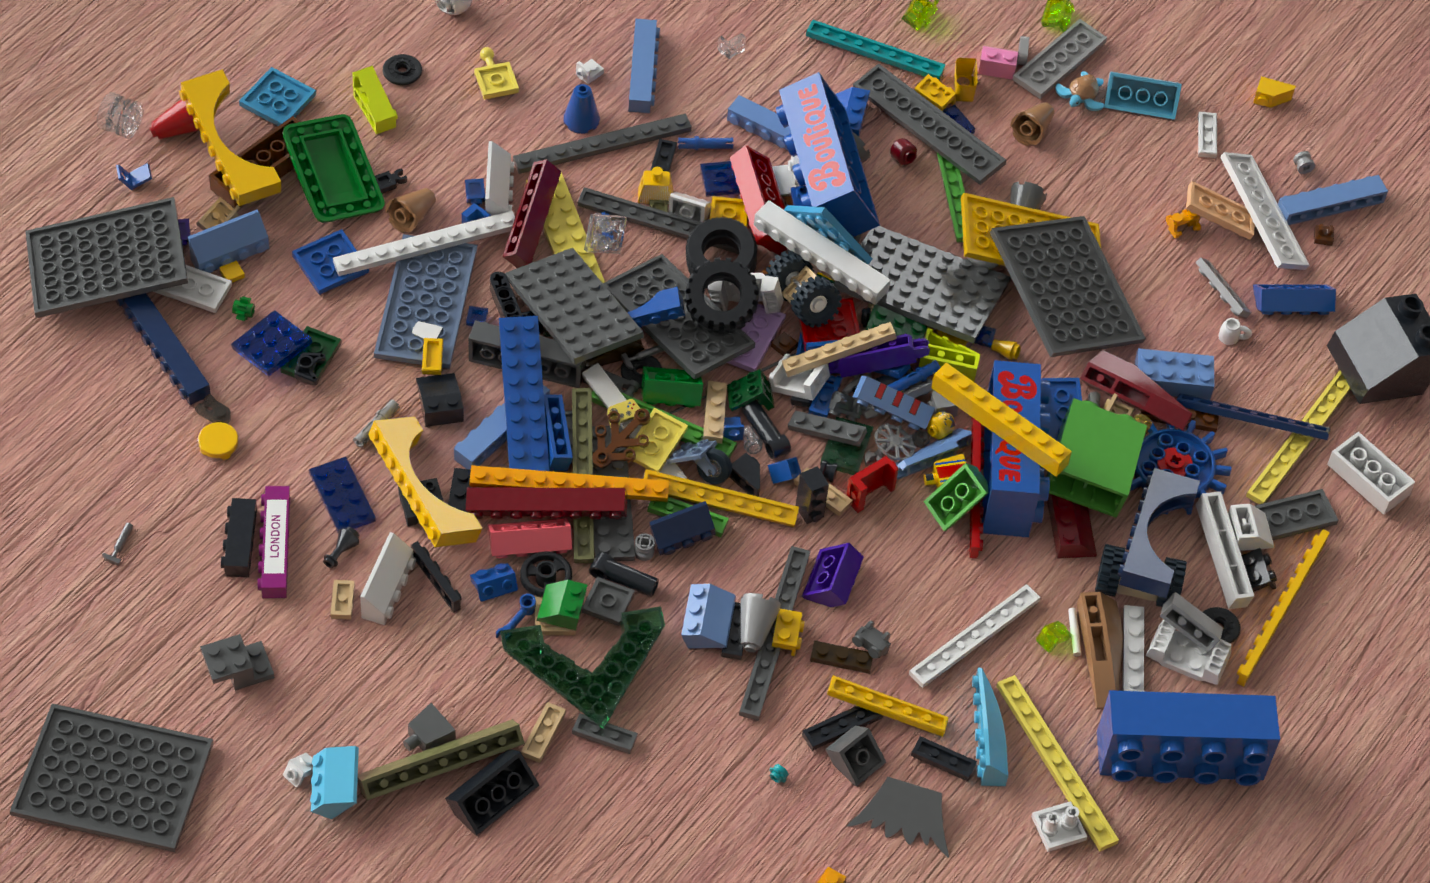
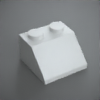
M679 192L670 194L669 213L702 223L708 220L711 202Z

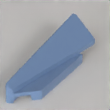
M958 428L941 440L938 439L916 451L911 457L898 461L896 463L898 467L897 480L932 467L934 462L957 455L958 449L970 445L971 431Z

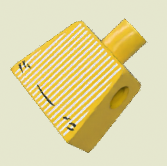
M654 167L652 171H644L638 187V203L649 204V200H667L669 205L670 194L673 193L670 172L663 171L660 167Z

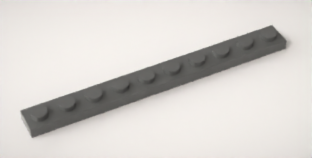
M685 113L514 155L513 162L518 173L521 174L531 171L533 163L547 159L553 165H558L691 132L692 126Z
M585 187L577 202L580 207L600 213H609L610 216L686 239L693 232V229L702 223ZM727 244L713 246L739 254L734 247Z
M794 546L790 548L775 599L781 603L780 609L793 611L809 560V550ZM776 619L761 649L758 650L739 716L759 721L781 648L772 647Z

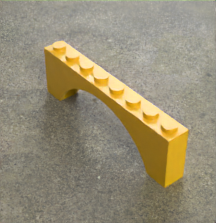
M223 69L181 82L180 98L186 102L188 114L193 116L196 129H200L202 141L207 143L210 156L215 158L216 168L222 172L224 184L229 186L232 199L236 200L238 205L241 206L281 193V180L274 167L260 166L243 160L231 152L217 134L214 125L215 115L221 103L230 95V83Z
M416 417L374 420L368 434L369 438L377 448L386 467L390 470L395 482H397L403 496L407 499L434 547L477 542L482 527L475 515L458 510L435 497L423 486L412 469L409 451L418 444L423 432Z

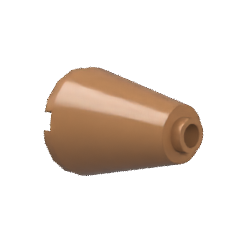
M1044 102L1016 114L1010 124L1014 131L1012 133L1013 136L1024 145H1037L1043 139L1055 114L1054 108L1049 103Z
M424 188L390 200L386 205V213L389 212L390 216L388 218L389 222L402 233L405 231L408 233L412 232L435 204V194L430 189Z

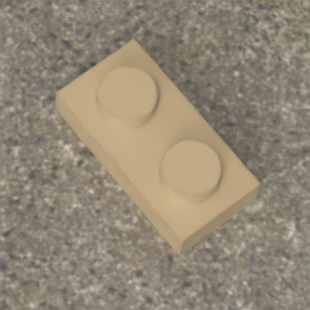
M334 580L331 619L351 620L354 581Z

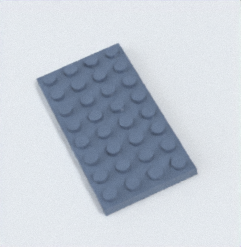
M403 234L402 239L413 237V235ZM464 243L396 261L374 350V358L422 365L424 339L412 333L413 327L420 321L443 327L437 339H443L442 368L450 369L476 258L477 245Z

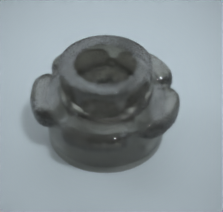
M916 430L911 436L914 445L918 448H923L930 442V434L924 430Z

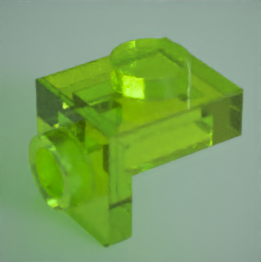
M1056 621L1045 625L1037 636L1036 641L1049 653L1053 651L1058 643L1069 640L1072 634L1064 624Z

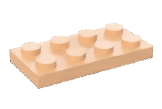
M1192 181L1188 185L1187 210L1249 240L1254 236L1255 224L1245 206Z

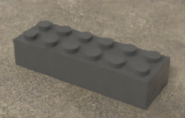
M475 320L468 338L469 361L502 369L499 326ZM539 336L542 379L580 388L583 380L582 372L586 371V360L574 365L555 340Z

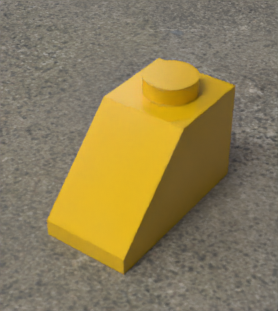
M1261 76L1253 103L1272 108L1291 101L1296 86Z

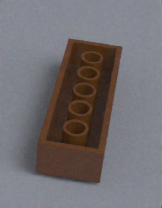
M292 116L237 156L256 165L274 167L279 178L283 177L294 169L283 137V130L286 125L300 121ZM215 170L209 175L210 190L235 208L238 203L232 199L229 186L224 184L222 172Z

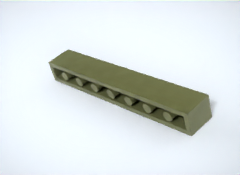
M512 719L358 774V785L361 795L366 800H370L523 745L525 743L520 726Z

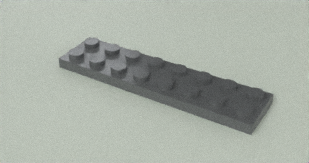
M592 426L593 453L598 450V441L595 434L596 426ZM605 426L607 429V435L605 436L606 447L611 443L610 426ZM619 426L620 434L623 431V428L621 426ZM603 429L598 430L599 434L604 432ZM627 447L617 448L613 453H624ZM600 455L599 459L603 460L606 456ZM611 461L610 465L604 468L597 467L593 463V475L629 478L628 461ZM627 499V517H621V519H611L609 517L594 519L595 557L599 552H604L611 555L615 561H635L631 499Z

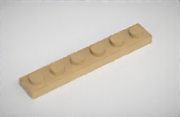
M891 322L833 343L825 344L819 348L808 350L805 353L791 356L782 360V364L787 377L889 342L897 339Z

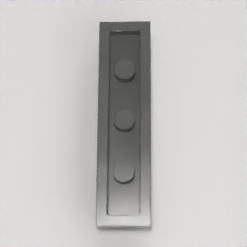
M795 411L788 423L789 430L859 447L867 433L864 426L800 411Z

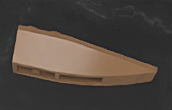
M1102 592L1080 593L1077 609L1096 710L1104 709L1109 690L1119 691L1123 631L1117 601Z

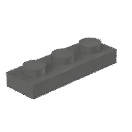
M579 713L572 729L573 735L631 754L638 737L636 732Z

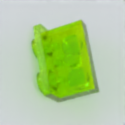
M911 0L901 19L916 31H919L922 27L926 28L931 22L930 16H933L938 9L936 5L939 0H934L933 2L929 0Z

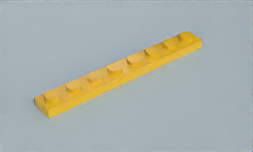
M648 469L645 470L643 479L669 481V497L697 504L706 501L709 507L795 527L799 511L798 506Z

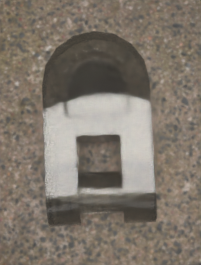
M210 394L203 399L202 404L199 403L195 407V411L212 423L222 422L228 424L231 420L230 409L218 402Z

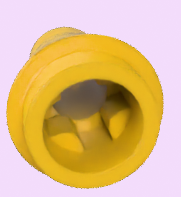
M994 339L991 350L1012 360L1019 357L1021 345L1013 341Z

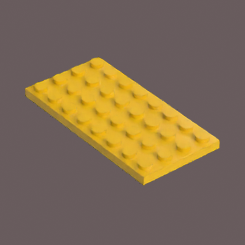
M963 193L961 196L964 257L1006 266L990 235L992 228L1071 217ZM1088 222L1101 248L1099 224Z

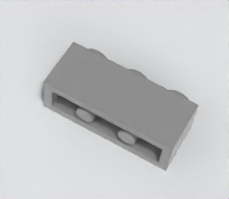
M1175 592L1163 604L1160 617L1206 652H1209L1221 640L1223 627Z

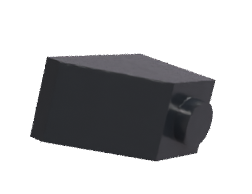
M745 453L732 463V472L729 478L749 495L759 497L760 464L756 458Z

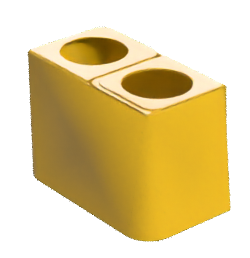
M957 58L954 72L956 101L973 102L977 87L976 58ZM960 77H965L970 83L968 86L959 85L957 80Z

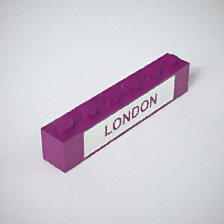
M265 486V494H261V506H264V511L260 512L261 523H264V527H260V539H263V544H259V556H262V561L258 562V573H262V577L258 578V591L262 592V598H287L290 486Z

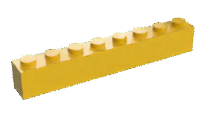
M945 363L934 374L931 387L933 390L1055 477L1068 466L1072 453L1071 450L948 363Z

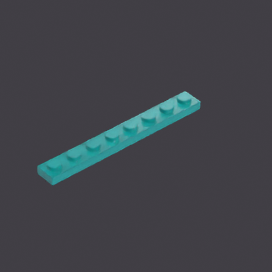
M812 20L806 31L807 37L924 77L929 74L933 78L935 77L940 80L945 70L946 64L816 20Z

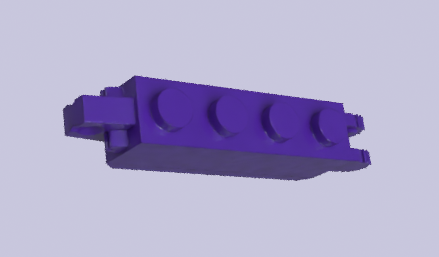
M909 334L896 336L897 339L828 363L829 373H840L841 378L917 363V358L929 355V341L927 338L913 340Z

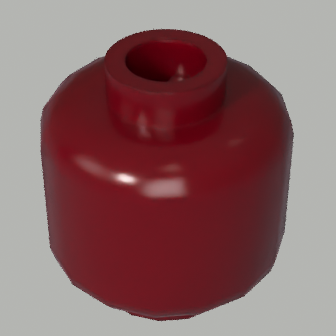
M901 138L892 144L890 154L901 165H908L916 159L917 148L907 139Z

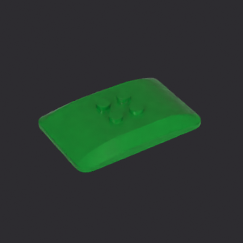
M339 114L285 126L283 137L311 210L319 222L328 223L379 212L384 208V198L351 117L346 114Z

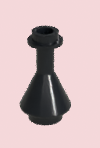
M352 527L340 529L336 548L330 555L326 554L324 556L323 563L329 568L336 567L338 565L337 559L342 552L359 545V533Z

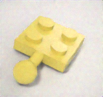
M489 47L483 48L480 51V57L487 63V66L474 69L483 99L519 93V87L510 62L494 64V51Z

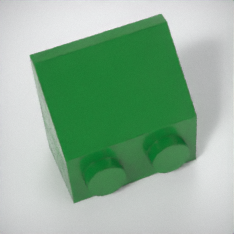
M571 580L547 584L537 621L576 631L588 584Z

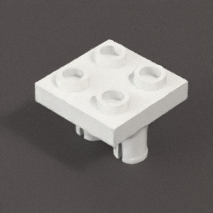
M1071 801L1032 813L1031 817L1047 852L1080 843L1087 839V835L1078 818L1079 809L1073 806Z

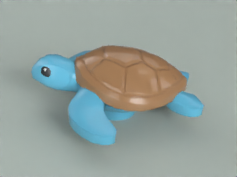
M1082 71L1081 76L1073 80L1069 88H1065L1060 83L1056 85L1055 90L1057 94L1062 98H1070L1069 103L1071 107L1084 103L1085 107L1091 111H1099L1104 108V103L1093 100L1098 94V86L1103 85V79L1095 78L1093 75Z

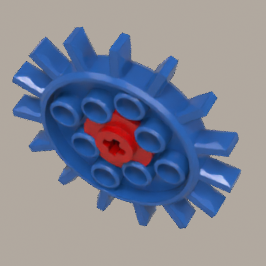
M1149 419L1146 421V430L1149 435L1143 439L1134 473L1136 479L1132 480L1130 491L1138 487L1148 488V486H1145L1148 474L1152 475L1154 468L1199 480L1200 483L1195 499L1200 498L1202 493H1207L1206 491L1209 488L1217 492L1221 491V494H1224L1227 485L1213 478L1214 475L1230 476L1231 467L1216 465L1215 461L1225 458L1228 450L1227 448L1212 451L1208 444L1213 441L1215 433L1212 431L1202 439L1194 435L1196 423L1194 420L1188 424L1186 431L1175 429L1169 424H1166L1167 429L1157 430L1154 423ZM1193 507L1184 508L1187 515H1191Z

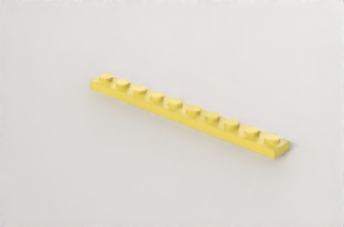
M1340 370L1302 421L1323 426L1351 388ZM1292 432L1249 489L1246 497L1258 504L1266 503L1314 437Z
M1014 675L997 682L996 687L1066 799L1079 809L1078 818L1098 850L1102 851L1118 844V837L1017 677Z

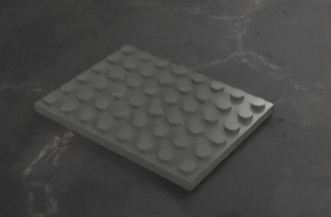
M174 197L25 231L36 318L188 284Z
M1085 216L992 228L990 235L1050 357L1139 344L1145 341L1146 338Z
M882 226L871 229L860 244L873 258L868 265L891 279L889 291L878 301L877 305L973 344L1011 280V277L1004 273L994 271L986 266H975L968 259L955 256L952 253L903 236ZM835 281L834 286L840 292L873 304L870 301H866L855 291H851L841 282Z
M52 703L11 806L10 815L175 852L214 741L206 737Z

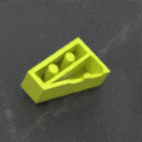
M373 66L352 72L354 98L374 132L379 134L396 128L397 112L392 108Z
M927 328L925 339L927 338L929 341L928 348H930L928 356L920 358L919 366L922 368L934 360L938 362L940 368L945 363H948L975 382L980 354L961 344L957 345L949 341L948 337L944 335L941 337L933 333L932 329Z

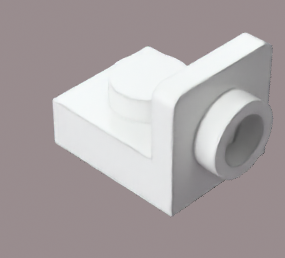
M590 59L585 64L580 61L576 63L577 77L587 84L604 74V68L593 59Z

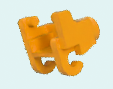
M1187 209L1182 210L1181 214L1174 213L1173 215L1166 216V222L1169 226L1168 230L1175 239L1182 235L1181 231H1177L1178 226L1186 223L1189 227L1193 226L1194 231L1201 230L1199 223L1200 215L1194 214Z

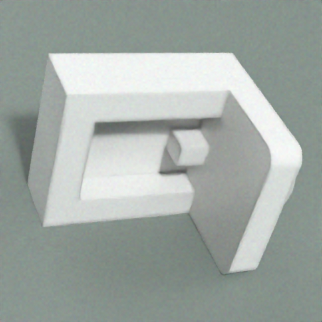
M304 753L290 759L283 776L295 787H299L305 777L313 774V758Z

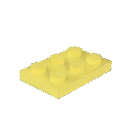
M654 408L650 413V422L642 426L635 438L642 434L648 436L649 445L645 448L639 446L628 447L635 451L636 458L633 462L648 470L660 472L667 462L666 460L671 456L688 430V425ZM641 439V440H640V443L643 444V443H645L647 440H646V439ZM628 453L626 456L630 458L633 456V453Z

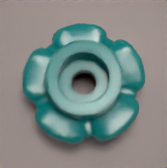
M776 764L773 768L769 769L771 772L770 777L776 783L786 782L789 773L783 766Z

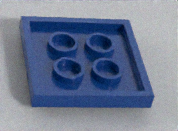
M342 229L292 251L293 258L319 295L369 273V269L338 276L333 264V257L357 251Z

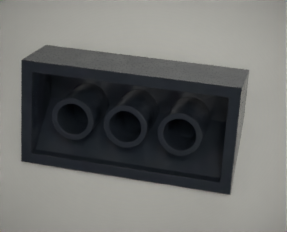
M509 749L495 758L445 799L454 815L474 835H478L540 785L521 752Z

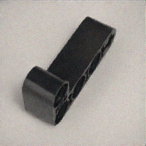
M503 272L491 274L490 293L501 318L535 316L532 311L521 313L507 276ZM538 320L539 334H540V333L542 332L543 325H542V323Z

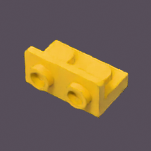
M929 74L914 88L917 93L941 111L950 103L952 105L956 103L955 91L950 87H946L939 79L933 78Z

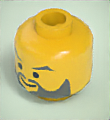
M939 411L931 416L927 425V431L935 439L941 440L954 431L955 420L950 413Z

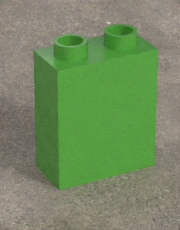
M1073 398L1057 437V441L1071 450L1072 453L1068 466L1057 477L1047 472L1046 477L1050 478L1049 493L1117 518L1129 495L1147 425L1137 422L1129 415H1118L1099 408L1092 401H1080Z

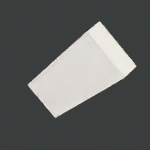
M1198 113V157H1217V113Z

